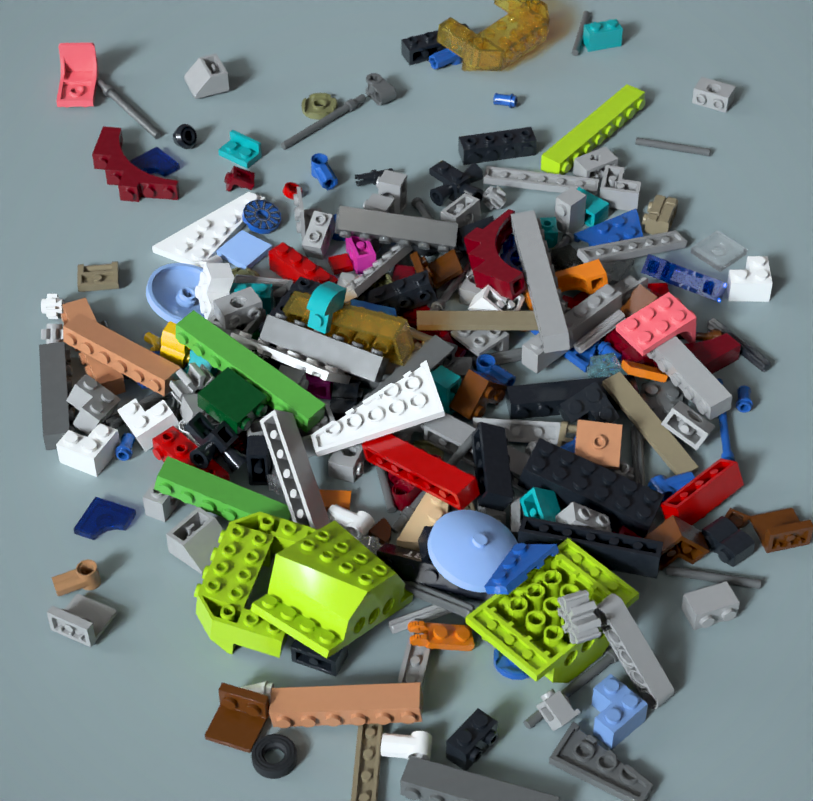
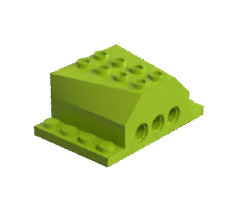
M334 520L276 554L268 594L254 601L251 611L320 655L329 658L411 603L414 594L405 590V583L396 572Z
M569 538L557 546L558 554L554 557L549 555L544 559L545 564L540 569L534 568L528 572V578L511 593L493 595L465 617V623L481 635L483 640L493 645L536 682L545 676L553 683H569L600 658L610 644L600 627H598L601 632L600 637L580 644H572L569 640V632L564 633L562 628L565 621L558 615L557 609L561 608L558 603L559 597L580 590H586L589 593V601H594L597 605L608 595L616 594L622 599L627 608L639 599V592Z

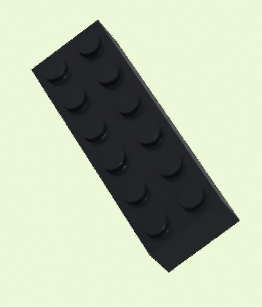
M539 438L517 484L529 491L533 487L554 491L559 505L567 507L572 502L578 503L608 516L611 529L617 531L623 525L642 538L646 537L664 497V494Z

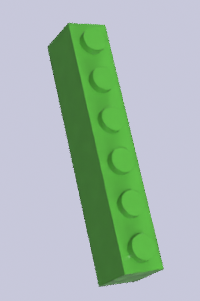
M167 456L156 478L155 490L177 498L184 503L200 507L204 511L221 516L228 521H233L259 511L289 521L291 520L288 505Z

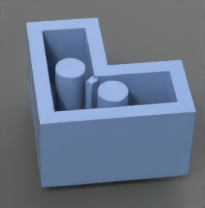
M612 674L608 675L593 689L592 706L601 712L595 717L593 735L612 750L646 720L648 703Z

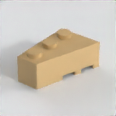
M426 492L396 540L397 546L420 551L418 539L424 526H434L440 517L450 512V505Z

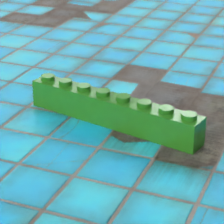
M193 310L176 324L175 338L180 344L186 345L197 356H201L212 367L220 371H224L229 367L267 396V405L271 408L293 413L298 428L307 433L324 418L325 403Z

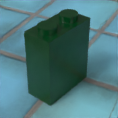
M229 367L197 393L198 407L219 423L225 421L237 435L243 430H248L252 422L257 417H262L267 411V396Z

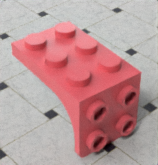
M92 42L60 43L61 77L56 100L57 107L94 106L96 82L99 75L95 44Z
M668 292L618 323L616 331L644 356L677 334H680L687 342L695 343L697 318L692 310H688L679 298L674 297Z

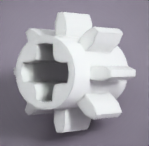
M47 294V298L41 301L42 314H46L48 319H58V314L63 313L62 304H64V299H59L57 294Z

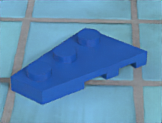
M515 544L484 587L487 594L511 593L528 578V572L534 568L540 569L545 564V558L549 555L554 557L559 553L557 544Z

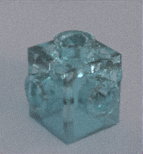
M614 352L590 357V364L587 366L589 379L611 377L621 372V365Z

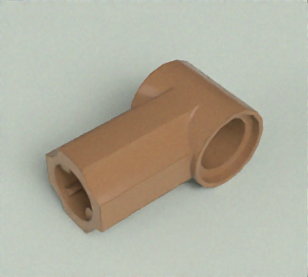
M88 559L81 561L74 570L51 577L58 597L81 588L89 591L94 590L101 584L97 564L95 561Z

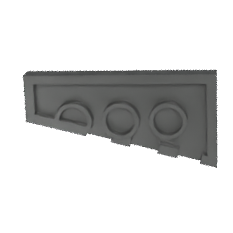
M574 721L549 758V764L623 801H646L653 788V784L628 764L624 765L616 759L617 755L610 750L606 751L597 743L593 736L582 732L580 726Z

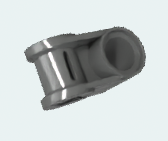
M377 73L367 75L366 82L368 87L366 88V95L374 100L377 105H382L396 99L394 87L384 80L381 75Z

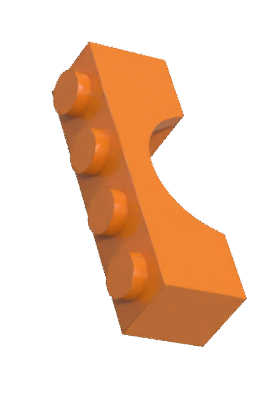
M599 259L555 272L558 280V289L561 290V293L568 290H580L590 295L608 284L607 273ZM525 281L526 290L523 291V296H525L524 300L529 310L533 311L527 284Z

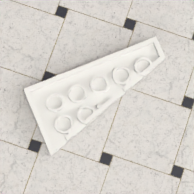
M247 192L152 246L153 252L180 263L197 266L198 263L217 255L216 250L233 238L246 225L242 220V212L245 205L253 200H265V197Z
M240 331L239 334L231 333V337L246 348L257 350L260 354L270 356L272 359L294 368L306 370V373L318 376L325 381L349 384L351 376L346 375L344 370L280 346L275 348L270 346L269 342L262 339L254 340L251 338L252 334Z
M427 360L421 363V367L417 370L404 374L403 379L395 384L390 383L362 401L363 404L355 410L351 408L345 412L346 415L338 421H331L311 434L317 457L445 416Z

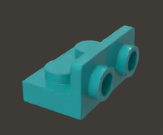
M235 130L230 131V141L218 149L219 156L247 169L262 158L261 143Z

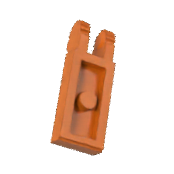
M411 621L407 625L410 632L423 633L415 634L409 638L412 646L417 645L428 649L472 651L475 647L472 629L469 625L425 623L424 621Z

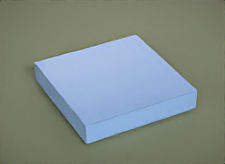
M241 230L216 250V253L227 262L246 270V268H252L268 255L272 245Z

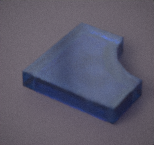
M158 147L130 160L138 169L148 174H160L164 177L180 169L179 163Z
M95 497L73 528L74 534L95 540L99 535L110 530L126 531L136 516V509Z

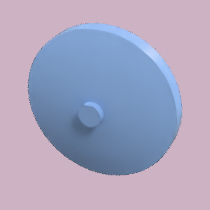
M172 263L156 269L151 274L146 287V297L152 309L164 320L176 324L193 310L205 318L200 310L199 299L195 296V287L199 284L200 273L203 272V268L186 263Z
M457 510L443 515L436 521L428 537V552L436 569L451 583L469 591L485 593V584L512 547L518 544L510 530L497 519L478 511Z

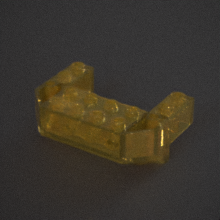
M494 0L495 5L508 12L507 15L478 34L450 17L439 24L437 42L463 58V71H502L546 41L550 22L547 4L541 0Z

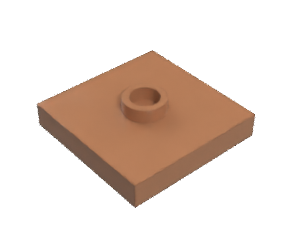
M578 419L574 454L602 467L618 470L622 425Z

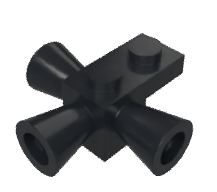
M444 160L429 168V174L443 183L442 186L433 188L429 192L431 200L437 206H442L448 198L454 202L464 193L480 199L481 202L484 193L483 189L470 185L483 179L482 169L477 164H470L464 172H461Z
M198 412L183 426L200 444L199 447L192 450L189 454L190 460L196 467L201 469L207 468L212 458L214 460L221 454L233 473L246 461V456L231 445L239 436L225 421L214 427L201 412Z

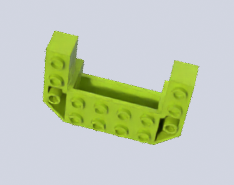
M260 511L229 522L227 529L222 530L220 533L219 547H214L212 551L210 566L206 565L202 575L204 580L202 584H197L194 592V597L197 598L196 615L209 638L229 654H233L236 645L280 658L288 634L251 610L245 609V605L262 565L270 567L275 554L318 529Z

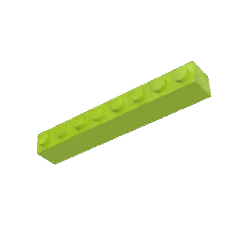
M626 84L542 154L541 170L546 173L560 175L568 173L574 166V158L592 152L606 138L610 137L613 132L621 128L627 120L644 108L645 92Z

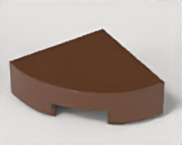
M729 508L724 517L732 521L738 529H741L749 524L751 516Z
M382 518L368 531L369 537L382 545L390 543L391 526L389 522Z

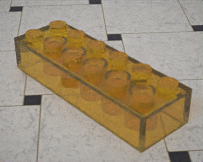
M293 292L283 308L285 316H288L287 321L294 323L295 320H299L308 325L310 310L306 308L311 297L309 293ZM345 302L342 309L333 313L330 332L325 334L330 337L333 334L345 338L344 342L349 344L352 341L365 345L363 349L370 352L372 348L384 352L383 356L389 358L388 362L401 366L405 365L415 348L407 319L388 315L381 311L377 312L364 307L349 305Z

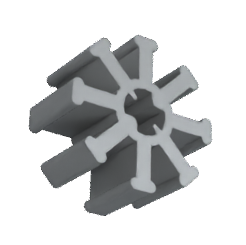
M195 362L190 363L187 374L180 368L176 374L181 380L170 381L169 386L173 390L171 394L180 405L184 395L197 394L215 378L203 364L198 367Z
M580 590L558 598V603L561 608L557 609L558 615L565 621L562 628L564 633L569 632V640L572 644H580L601 636V632L598 627L602 626L601 619L594 615V610L597 609L594 601H589L588 591Z

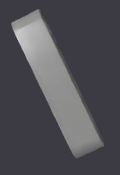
M610 594L596 605L597 609L594 610V615L601 619V630L641 698L648 703V707L657 709L674 694V688L622 599L616 594Z

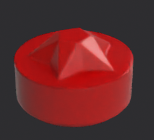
M293 182L286 183L282 190L283 194L289 199L294 200L293 194H297V187L299 185Z

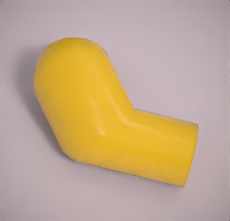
M147 332L144 336V341L153 345L150 351H160L162 346L161 338L151 332Z

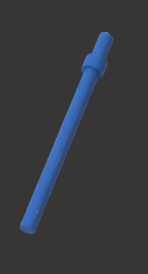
M717 378V380L723 385L722 379ZM726 411L718 416L723 450L721 458L735 461L734 453L731 450Z

